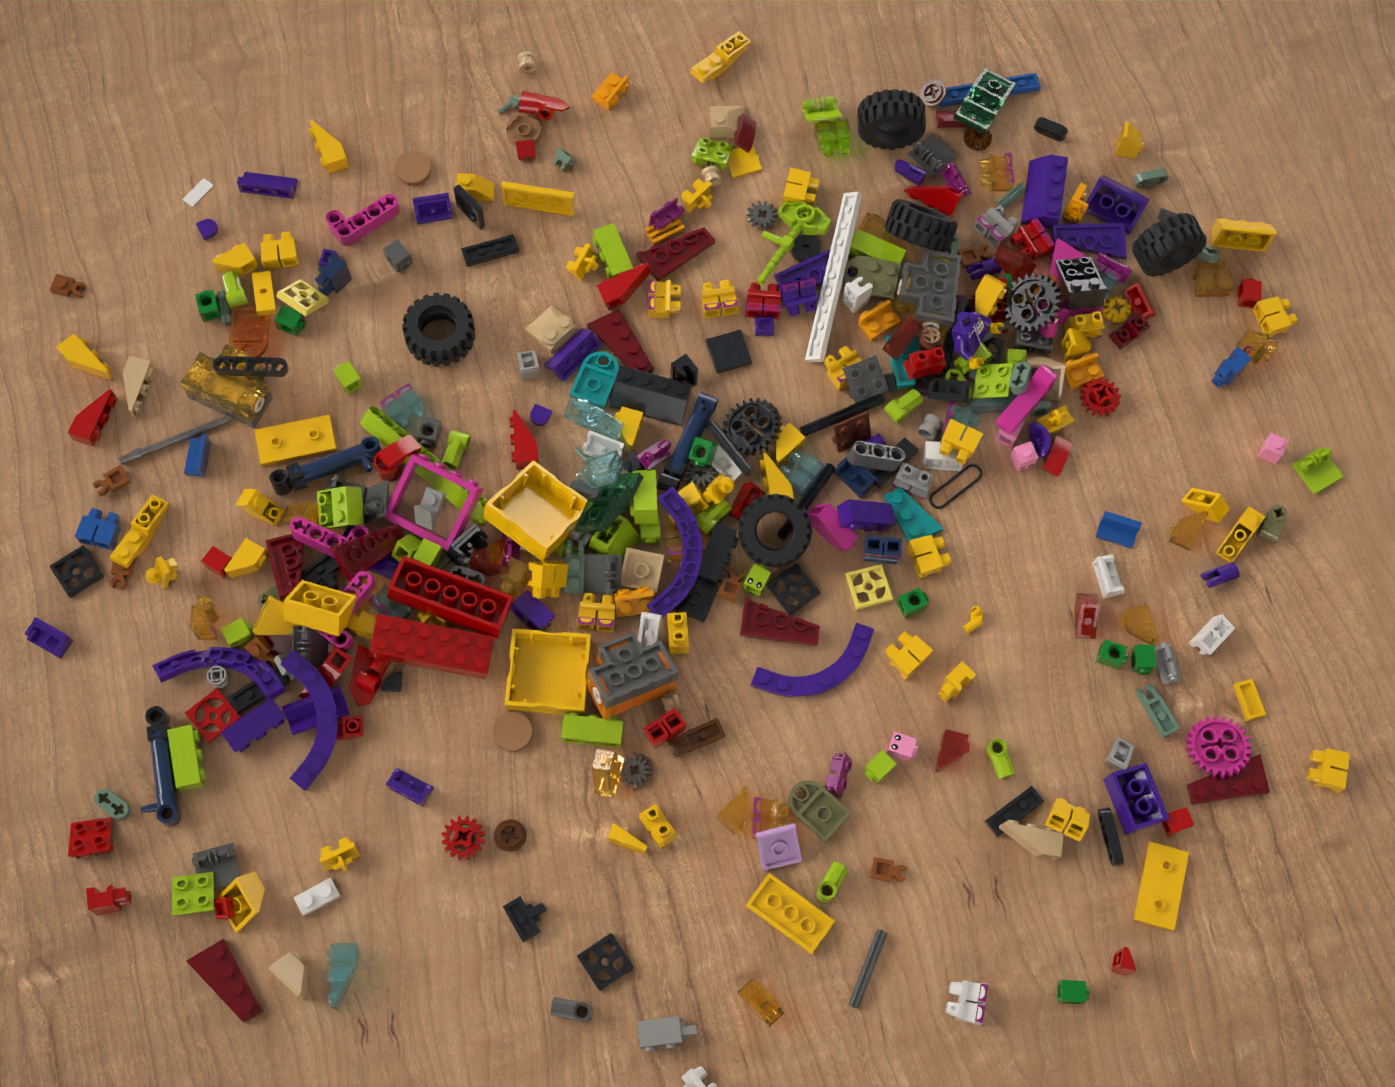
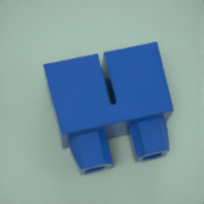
M1237 347L1228 359H1224L1214 373L1216 376L1211 382L1218 388L1223 384L1230 385L1245 370L1252 358L1240 347Z
M91 508L87 516L83 515L74 537L79 543L114 551L117 545V535L121 532V528L118 526L120 516L110 512L106 521L101 520L102 511Z

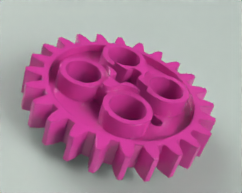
M1215 715L1211 721L1209 717H1206L1205 722L1200 719L1198 725L1194 724L1192 730L1189 731V737L1186 739V743L1189 745L1185 749L1191 752L1187 757L1194 758L1191 763L1192 765L1199 764L1198 771L1205 769L1204 775L1212 772V778L1219 774L1220 778L1223 779L1226 773L1231 778L1233 772L1236 775L1239 774L1240 769L1244 770L1245 764H1248L1250 760L1248 757L1252 754V751L1248 749L1251 748L1252 744L1246 742L1250 736H1243L1246 730H1239V723L1235 726L1232 725L1233 719L1225 722V716L1218 720ZM1203 735L1209 736L1211 741L1206 740ZM1223 735L1230 736L1231 740L1225 739ZM1226 753L1232 754L1234 759L1228 758ZM1206 754H1211L1214 759L1207 758Z

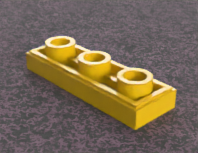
M271 272L252 273L257 316L276 314Z

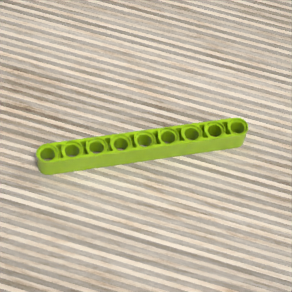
M374 406L368 407L360 421L361 426L386 447L410 435L384 412ZM421 445L420 453L430 457L429 461L433 463L437 461L444 464ZM411 456L405 458V464L408 463ZM418 464L415 472L436 490L445 493V498L459 510H462L470 491ZM446 467V470L452 472L450 468ZM480 496L470 517L473 522L479 525H485L487 522L483 518V513L488 501L483 496Z

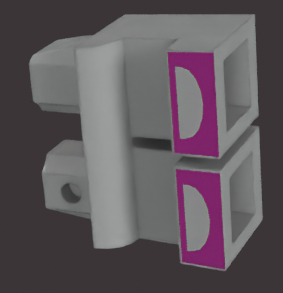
M1001 205L994 209L990 207L983 216L980 215L976 218L973 226L997 250L1012 236L1018 224L1014 217H1010L1008 220L1003 218L1006 211Z
M902 463L892 487L902 488L908 493L910 486H912L909 494L925 501L934 476L912 465Z

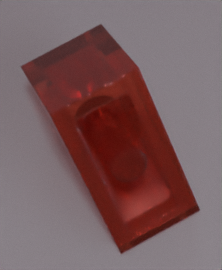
M1005 244L999 245L993 257L1006 274L1012 275L1013 281H1018V277L1025 280V274L1031 277L1036 267L1027 254Z
M909 316L890 337L882 350L894 360H897L918 338L924 327Z
M504 536L476 550L471 558V569L489 577L500 574L508 538Z
M1076 594L1074 609L1076 638L1096 639L1100 602L1096 594Z
M945 729L942 734L935 768L936 772H940L960 760L965 753L969 752L971 742L968 741V734Z

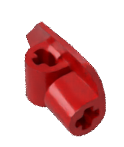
M522 91L519 104L520 113L535 115V112H537L541 120L548 121L553 117L554 111L563 112L570 109V106L560 98Z
M360 644L357 647L349 689L357 707L369 705L382 684L381 678L392 662L368 657L369 650Z

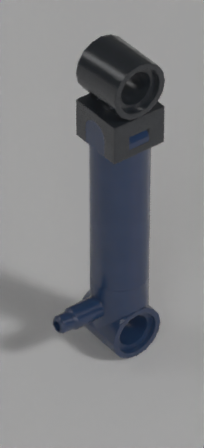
M700 392L674 452L669 457L664 471L658 480L657 489L666 492L673 487L676 491L678 490L690 461L689 455L695 437L701 438L710 417L716 409L718 398Z
M366 437L361 441V444L302 465L296 462L285 466L287 472L284 469H277L270 474L269 480L274 492L277 495L283 496L289 494L293 488L296 492L307 488L306 483L362 463L366 471L371 472V463H374L375 455L382 448L376 437Z
M153 706L147 710L145 719L151 725L146 727L147 739L151 746L157 803L141 807V813L156 812L157 819L165 826L173 827L180 822L181 813L178 809L176 784L167 730L171 729L169 727L170 717L162 707ZM158 714H162L161 719L157 722H154V717ZM168 811H173L172 817L165 819V814Z

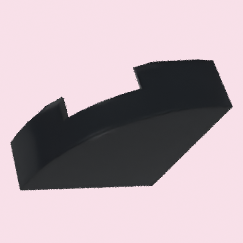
M885 373L884 377L889 388L888 391L891 393L896 392L897 387L893 373Z
M402 671L394 672L383 681L381 692H401Z

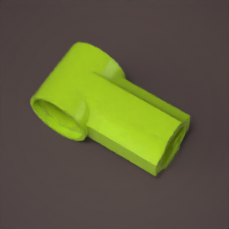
M233 271L226 272L222 278L230 309L248 305L249 303L244 288L242 289L238 273Z
M981 342L973 357H981L984 360V364L981 365H985L991 361L993 355L985 344ZM962 356L954 361L956 369L962 375L972 370L969 366V360L966 361Z
M912 389L900 399H894L889 402L884 410L897 424L905 419L910 411L922 404L923 399L917 390Z
M451 430L447 441L448 447L442 460L448 468L458 469L463 453L469 447L471 435Z
M723 499L720 503H714L706 511L703 510L696 516L698 527L706 535L711 534L715 524L719 523L732 510L729 503Z
M1000 738L993 739L986 746V754L991 759L998 780L1016 774L1007 753L1006 742ZM993 744L1000 747V753L993 751Z
M833 861L816 892V897L820 902L829 903L835 897L849 871L843 864ZM828 888L831 891V896L823 895L821 889Z

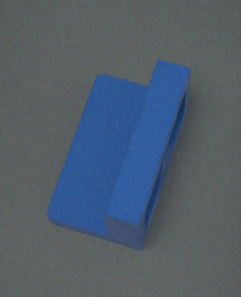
M202 434L201 439L190 438L184 470L186 476L205 477L211 445L207 434Z
M1105 511L1101 516L1096 538L1131 549L1142 522Z

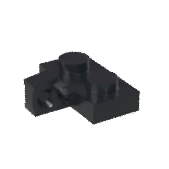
M325 554L302 571L301 579L314 584H320L321 586L327 585L328 588L337 590L339 587L333 580L336 578L334 573L341 568L334 557Z
M519 896L503 906L523 943L541 933L536 922L540 920L538 916L547 911L542 902L534 907L532 904L526 906L522 897Z

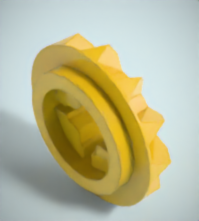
M1114 295L1106 298L1103 315L1109 321L1120 323L1129 318L1131 305H1129L1128 299L1125 300L1122 296L1117 297ZM1115 304L1117 305V307H1121L1119 312H1117L1116 309H1113Z

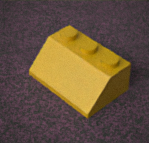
M1221 218L1216 219L1212 226L1213 247L1265 252L1276 236V230L1273 226L1263 222L1235 221Z
M302 580L284 600V620L339 636L348 625L357 596Z

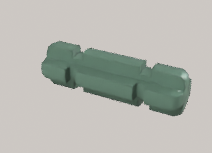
M1019 182L1004 197L997 201V207L1001 205L1003 208H1006L1007 204L1012 203L1019 197V194L1021 195L1025 192L1026 186Z
M222 290L216 292V298L223 325L227 326L231 325L233 320L225 295L226 292Z

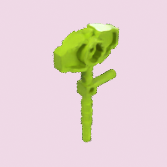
M785 201L778 210V216L791 228V232L781 238L763 231L762 238L779 244L780 248L775 252L774 257L770 259L765 270L758 278L757 283L759 285L764 284L784 257L785 252L789 253L791 251L794 241L800 232H804V235H825L831 227V220L822 210L801 201Z

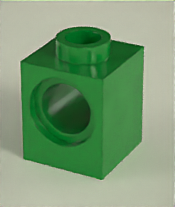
M205 290L195 294L199 314L203 322L221 318L218 300L213 290Z
M283 305L274 320L277 329L298 336L299 332L303 331L306 324L303 314Z
M695 437L689 459L694 461V465L703 468L705 464L712 466L718 444ZM705 449L706 454L701 458L700 452Z
M919 587L900 595L896 602L904 618H908L926 610L929 600L926 593L922 592ZM915 599L918 605H912L909 600Z
M1105 639L1100 645L1096 663L1119 669L1122 664L1125 665L1127 662V646ZM1109 652L1116 653L1117 658H1112Z
M1135 644L1131 649L1132 672H1138L1139 675H1148L1156 668L1155 645Z
M1061 979L1057 982V1003L1084 1004L1086 999H1089L1090 991L1089 987H1086V981Z

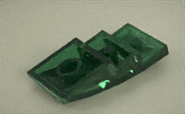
M985 68L972 85L970 92L964 98L953 119L985 135L1013 91L1016 83Z
M640 473L612 474L608 485L600 486L596 497L588 498L574 531H604L627 507L644 477Z

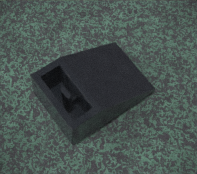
M1091 257L1055 260L1061 294L1063 295L1062 299L1067 310L1104 306L1106 288Z

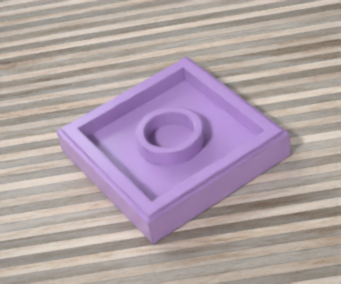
M795 823L755 833L763 871L802 862Z

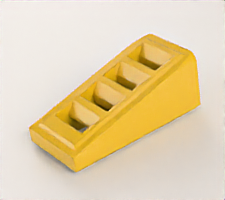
M612 824L608 835L610 843L644 855L647 853L648 846L617 824Z

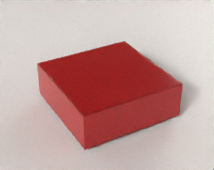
M533 139L516 141L518 160L536 158Z
M232 896L214 899L216 919L236 917Z

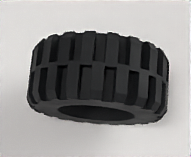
M885 89L882 92L877 91L872 95L866 96L857 109L859 137L867 145H871L874 148L879 147L880 149L890 148V150L913 145L914 142H918L922 138L926 130L924 102L915 93H908L907 90L900 91L898 89Z
M897 199L892 203L884 224L885 230L893 236L911 244L940 252H946L950 248L958 228L957 221L952 217L929 207L902 199Z
M1179 213L1178 215L1174 214L1168 218H1163L1158 223H1154L1150 228L1144 230L1137 237V240L1134 241L1132 252L1143 273L1152 277L1162 276L1176 269L1178 270L1192 259H1195L1206 246L1207 238L1193 215Z
M433 293V296L424 295L423 299L420 300L418 298L415 300L414 306L410 305L407 313L404 314L402 330L406 345L410 353L414 354V358L418 361L422 359L423 364L430 365V363H433L434 367H439L440 364L450 366V362H459L461 356L464 358L468 354L467 349L471 350L473 347L475 327L472 313L464 302L460 303V299L456 296L451 298L450 294L447 293L443 295ZM437 319L449 320L456 325L454 333L443 340H430L422 335L424 327Z
M780 494L764 495L754 500L744 510L738 527L739 540L743 550L755 562L767 567H784L797 561L806 552L812 535L811 520L805 508L789 496ZM769 513L785 515L793 526L792 539L786 546L780 549H770L764 546L757 536L759 521Z

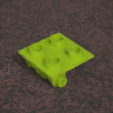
M824 97V101L823 98H820L821 107H819L817 98H815V103L814 99L805 100V102L801 103L802 109H804L801 110L807 122L812 124L819 123L821 120L836 121L838 118L843 117L836 107L837 97Z
M699 137L691 156L692 162L700 166L705 164V167L708 166L709 161L711 162L710 166H713L715 162V166L719 170H726L728 166L727 161L734 145L724 141L719 142L710 138Z
M1014 364L979 365L981 368L977 369L973 399L1009 397V381Z
M1320 447L1291 464L1313 494L1318 493L1344 477L1330 459L1332 454L1330 448Z
M214 872L172 877V916L214 910Z

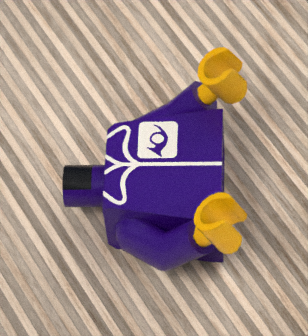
M961 312L958 314V321L952 329L954 349L966 361L969 360L971 369L981 368L979 365L984 364V360L981 357L974 358L973 356L987 334L988 327H990L992 334H1000L1001 332L998 331L997 327L1004 328V324L1001 322L992 323L990 318L978 312Z

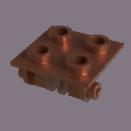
M868 411L834 425L835 434L831 439L834 444L836 443L837 452L849 449L857 441L864 442L871 438Z

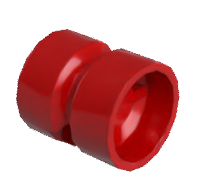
M377 453L374 457V465L378 476L382 480H389L390 482L398 479L402 472L401 465L388 468L377 456Z

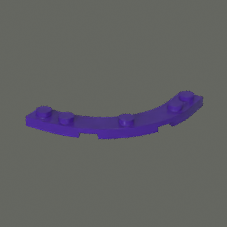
M673 487L658 497L657 500L670 514L679 529L683 545L681 566L669 587L647 605L651 613L662 615V619L673 611L689 594L698 577L702 560V539L696 518L689 506Z
M856 623L849 644L840 658L828 668L812 675L786 676L757 666L751 687L784 697H810L827 692L844 682L858 668L869 647L874 629Z
M210 647L209 650L198 652L195 649L189 650L152 665L161 683L195 669L221 666L239 671L251 678L260 688L267 701L286 692L280 679L266 662L254 658L248 652L234 648Z
M293 649L280 665L296 677L307 689L313 700L317 715V731L313 746L306 759L289 778L306 791L326 766L332 754L337 738L338 715L333 694L324 677L309 661Z

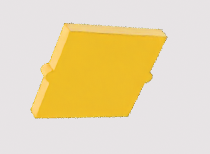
M752 145L749 153L741 148L731 151L727 167H729L732 178L762 171L759 155H757L754 145Z

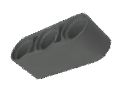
M863 441L855 442L847 455V460L852 465L885 471H896L905 458L904 451L898 447Z

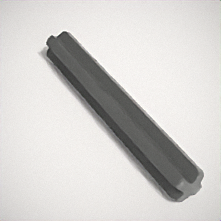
M878 929L875 933L849 1001V1005L853 1008L858 1009L861 1005L887 937V933L883 930Z

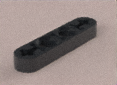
M219 356L212 363L215 372L221 376L284 377L289 371L286 360L274 357ZM242 362H243V363L246 364V368H245V369H243V370H237V369H236V366H237L239 363H242ZM222 363H225L226 366H223V368L220 369L219 366H221ZM259 363L266 365L262 371H257L255 367ZM280 364H282L283 367L279 371H277L276 368L279 367Z

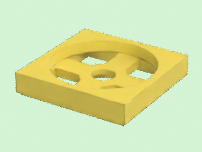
M301 279L277 293V298L304 316L311 314L329 302L327 296ZM292 292L296 296L292 298L287 294ZM300 302H307L310 306L305 307Z
M882 564L845 573L856 610L893 601ZM869 572L877 574L881 579L876 581L871 579ZM861 574L863 583L854 586V579ZM866 584H872L873 588L871 590H867L865 587ZM885 587L884 596L877 599L876 589ZM866 593L869 601L863 602L859 600L856 594Z

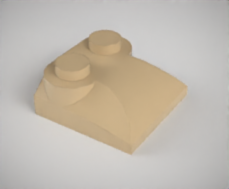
M551 305L529 324L525 330L547 351L552 353L577 331V326L573 324L569 316L563 315Z

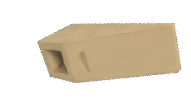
M129 356L123 370L128 409L133 418H136L138 413L142 411L143 399L148 395L151 379H154L156 370L151 361Z
M1007 820V822L999 825V829L1035 857L1050 860L1061 858L1063 833L1057 832L1052 828L1039 829L1035 824L1019 825V822L1015 820Z

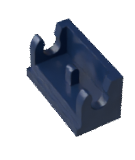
M847 457L834 470V473L859 498L873 488L877 480L866 467L852 465L847 460Z

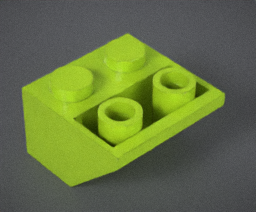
M344 486L317 491L319 526L326 529L353 528L357 525L364 526L361 487Z
M618 515L604 530L595 532L588 548L601 555H622L623 564L626 547L633 549L640 536L626 518Z

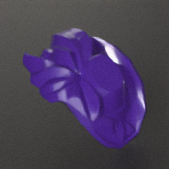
M1034 422L1029 424L1028 427L1030 439L1038 457L1043 459L1049 454L1051 438L1048 430L1042 424Z

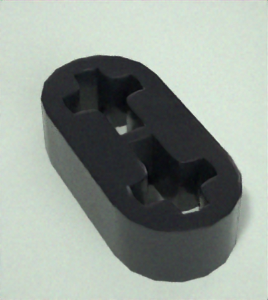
M1044 117L1038 118L1034 125L1036 132L1056 141H1064L1068 133L1065 126Z

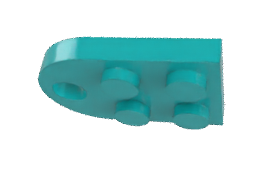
M602 351L588 355L582 363L569 396L605 409L619 370L615 357ZM604 358L609 363L607 365H600L599 360Z

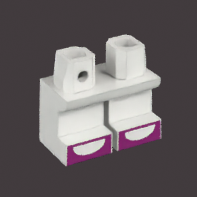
M963 980L961 983L951 982L948 994L958 996V1003L948 1001L945 1013L954 1016L955 1020L978 1026L982 1025L985 1005L983 1004L986 1003L989 984L973 983Z

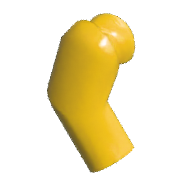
M979 606L971 608L970 622L963 626L967 634L983 623V611Z

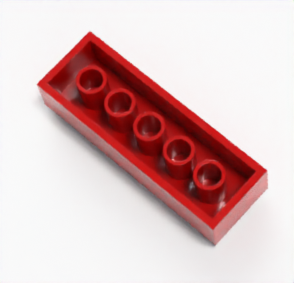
M406 556L402 557L388 587L387 599L479 633L494 636L496 639L500 636L511 610L514 597Z
M377 613L368 657L486 679L494 636Z

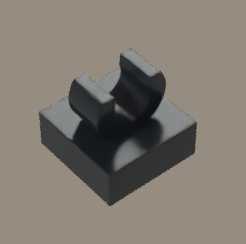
M636 451L628 453L630 460L622 463L624 470H627L628 473L635 470H646L636 458L638 455Z

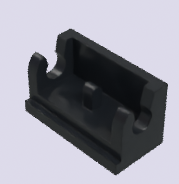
M685 354L671 363L670 379L681 382L686 380L694 387L697 385L698 368L689 356Z
M932 379L929 383L928 399L968 402L970 382Z
M474 523L450 544L447 557L459 566L465 567L487 547L488 543L485 541L488 538L487 534Z

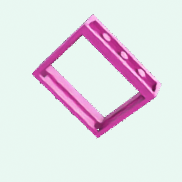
M421 453L419 455L412 454L387 506L384 518L422 538L440 545L448 551L450 544L463 534L484 489L478 486L479 483L475 480L462 478L463 474L455 470L450 472L446 470V465L437 461L436 463L429 461L430 457ZM418 464L470 491L448 539L396 512Z

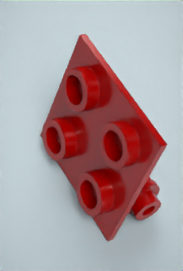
M107 817L71 823L68 857L79 859L80 857H91L92 853L94 856H97L98 852L99 854H110V852L114 851V845L111 843L113 818Z

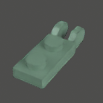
M567 539L565 563L569 564L564 593L584 594V540L580 539L578 543L579 555H572L573 542L572 539Z
M1151 683L1146 685V690L1152 698L1151 700L1147 699L1141 689L1135 690L1138 700L1142 703V707L1161 739L1180 730L1163 698L1157 693Z

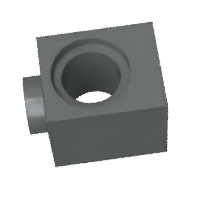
M398 239L383 248L385 258L397 273L401 270H406L412 264L410 253Z
M422 416L416 437L417 441L425 448H437L443 428L441 420ZM426 432H433L430 436L425 435Z

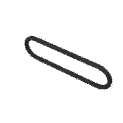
M975 464L966 466L930 495L929 503L936 509H942L981 479L982 469ZM976 467L979 470V477L942 506L933 504L932 497L968 468Z

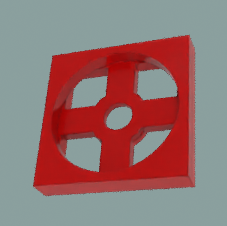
M217 688L185 712L209 744L222 735V730L241 718ZM212 699H218L223 701V704L215 709L208 702ZM202 708L206 715L198 723L196 721V712ZM230 710V718L225 725L221 720L222 715ZM211 713H217L215 720L210 719ZM210 724L216 725L219 729L215 732L204 731Z

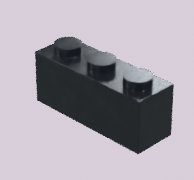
M719 523L715 524L702 555L698 579L717 586L718 582L722 583L726 573L723 569L725 565L729 566L733 556L730 552L732 548L736 549L739 542L737 530Z

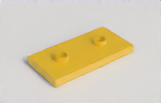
M502 181L501 189L505 206L568 216L575 215L574 192Z
M330 415L255 430L261 466L337 451Z
M1148 842L1133 921L1169 931L1175 930L1189 852Z
M771 873L767 874L745 905V907L811 955L835 923L834 919Z

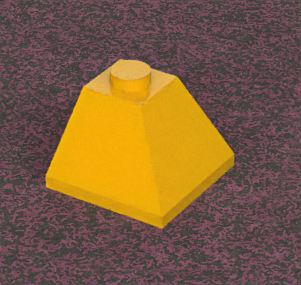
M255 871L235 878L218 896H232L236 917L229 918L228 920L236 933L240 932L260 911L265 888Z

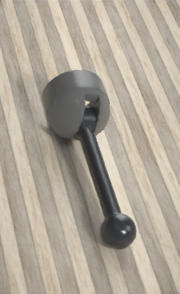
M972 369L963 376H967L970 381L975 382L977 369ZM947 372L938 373L935 376L940 378L945 376Z

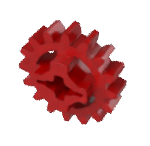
M1101 377L1097 381L1092 378L1090 383L1086 382L1080 391L1082 394L1079 399L1084 400L1081 406H1087L1086 412L1091 410L1092 416L1096 413L1099 414V417H1102L1104 413L1109 416L1111 412H1115L1120 404L1119 399L1121 395L1117 394L1119 388L1113 387L1114 382L1109 384L1108 378L1105 381H1102Z
M467 815L465 820H462L460 816H458V821L456 822L451 819L452 825H445L444 827L447 832L441 833L446 838L441 841L442 845H447L444 850L446 852L451 851L450 856L452 858L457 855L460 861L462 856H465L467 860H469V855L471 854L476 857L475 851H482L483 849L480 844L486 843L485 839L481 838L486 835L485 831H480L483 828L482 824L476 825L477 820L474 818L470 821ZM462 825L470 826L468 829L461 828ZM453 830H454V831H455V835H454V838H453V839L451 840V842H450V836H451V833H452ZM462 834L466 836L467 841L461 840L460 836ZM477 835L476 843L473 846V838ZM461 847V848H466L467 850H466V851H459V850H457V849Z

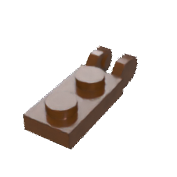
M718 718L681 733L680 736L669 740L668 745L675 746L682 741L685 742V747L673 752L674 757H679L687 752H693L723 739L726 735Z

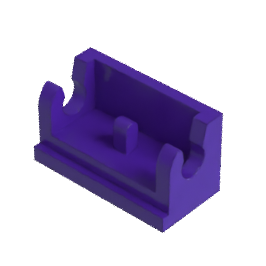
M449 193L412 198L417 224L453 219Z
M529 590L512 603L511 612L530 630L544 632L555 618V615L542 602L532 597V593Z
M37 617L33 619V622L25 632V635L28 636V641L60 659L73 642L68 635Z
M398 768L394 770L386 783L388 789L422 807L434 789L433 786Z

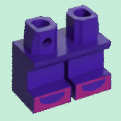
M814 277L778 284L783 306L787 307L790 316L800 314L798 304L804 303L806 312L816 310V300L819 299L816 293V280Z

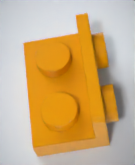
M611 72L591 96L592 101L610 110L612 106L617 105L620 96L628 91L630 87L629 77L625 75L621 78Z
M1080 183L1063 214V217L1068 221L1079 224L1089 206L1083 202L1087 195L1084 192L1087 185Z
M890 300L881 301L871 311L866 310L860 315L858 326L870 342L901 322L890 307Z
M1088 353L1078 360L1071 359L1064 363L1066 365L1064 380L1070 391L1084 386L1086 382L1090 383L1092 378L1095 381L1099 377L1101 379L1104 378L1105 375L1097 362L1098 353L1092 355Z
M641 586L634 591L620 589L618 593H614L617 617L639 615L642 612L651 613L647 605L654 600L653 589L648 586Z

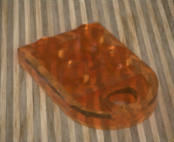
M232 307L229 344L235 356L243 354L247 357H261L266 352L269 340L270 315L257 316L256 307ZM251 347L253 351L250 354H244V349Z

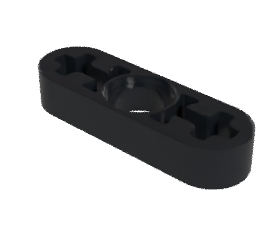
M1109 807L1098 809V819L1110 864L1112 866L1123 865L1124 857L1112 811Z

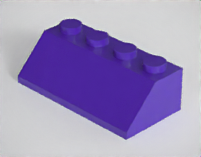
M1050 154L1029 161L1021 224L1028 225L1031 220L1038 218L1044 228L1052 229L1053 225H1058L1061 218L1068 157Z

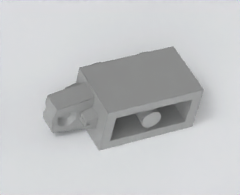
M679 1016L637 1021L640 1049H645V1052L657 1051L659 1046H665L666 1049L678 1048V1044L687 1041L686 1036L697 1035L696 1025L685 1026V1022L679 1021Z

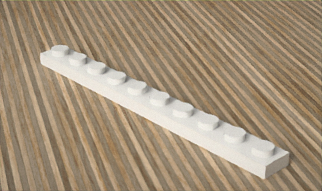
M858 191L844 193L805 357V360L809 363L824 362L862 194Z

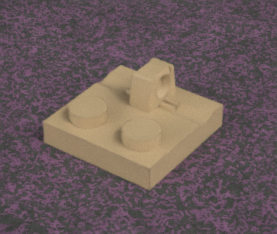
M626 547L622 567V586L634 589L648 586L653 589L654 593H657L665 555Z

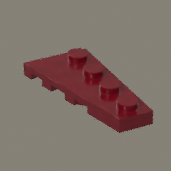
M703 227L684 234L683 237L676 240H668L667 243L660 246L655 245L650 247L649 250L636 252V257L642 264L648 263L651 275L659 282L715 244V239Z
M620 309L587 324V327L597 335L602 343L604 342L609 347L610 351L626 367L648 373L654 371V367Z
M392 524L332 546L330 550L347 580L352 581L356 574L366 571L394 550L397 541L405 536L398 524Z
M292 534L265 540L280 601L286 599L301 582L304 544L295 540Z
M745 597L740 636L817 647L819 625L798 617H792L783 611L771 609L767 605L758 604Z
M1261 754L1249 758L1250 760L1248 764H1245L1244 770L1240 769L1237 775L1233 772L1231 778L1226 773L1223 779L1220 778L1219 774L1212 778L1211 774L1188 784L1187 790L1191 805L1270 793Z
M224 939L186 960L242 1022L246 1023L263 1012Z

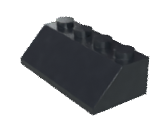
M620 365L614 382L610 407L621 410V407L643 412L644 417L681 426L691 397L692 385Z

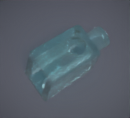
M616 450L589 459L584 469L576 472L578 481H586L589 488L614 485L624 468V464Z

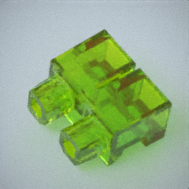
M848 119L832 121V125L831 121L815 124L813 134L815 139H817L818 151H822L824 157L832 156L834 154L833 149L839 148L840 154L849 153L851 132Z

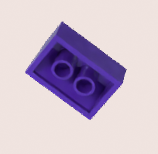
M1103 174L1098 179L1086 201L1089 205L1086 211L1107 223H1124L1125 232L1130 234L1150 199Z
M1147 762L1126 768V770L1113 772L1103 779L1125 835L1142 831L1169 820Z

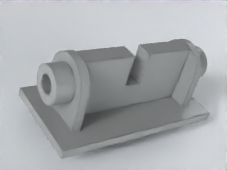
M1168 642L1161 643L1160 646L1155 647V656L1162 684L1182 681L1172 645L1168 644Z

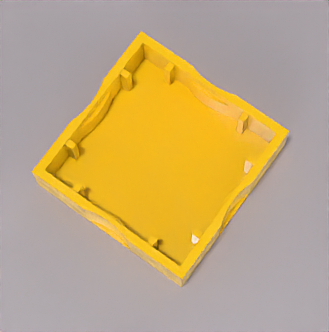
M533 460L516 476L511 484L502 488L486 503L483 518L543 562L570 536L578 523H584L589 518L593 504L572 488L561 483L553 474Z
M512 629L510 671L507 677L504 704L506 711L569 715L570 712L580 713L581 716H585L591 634L547 633L540 630Z

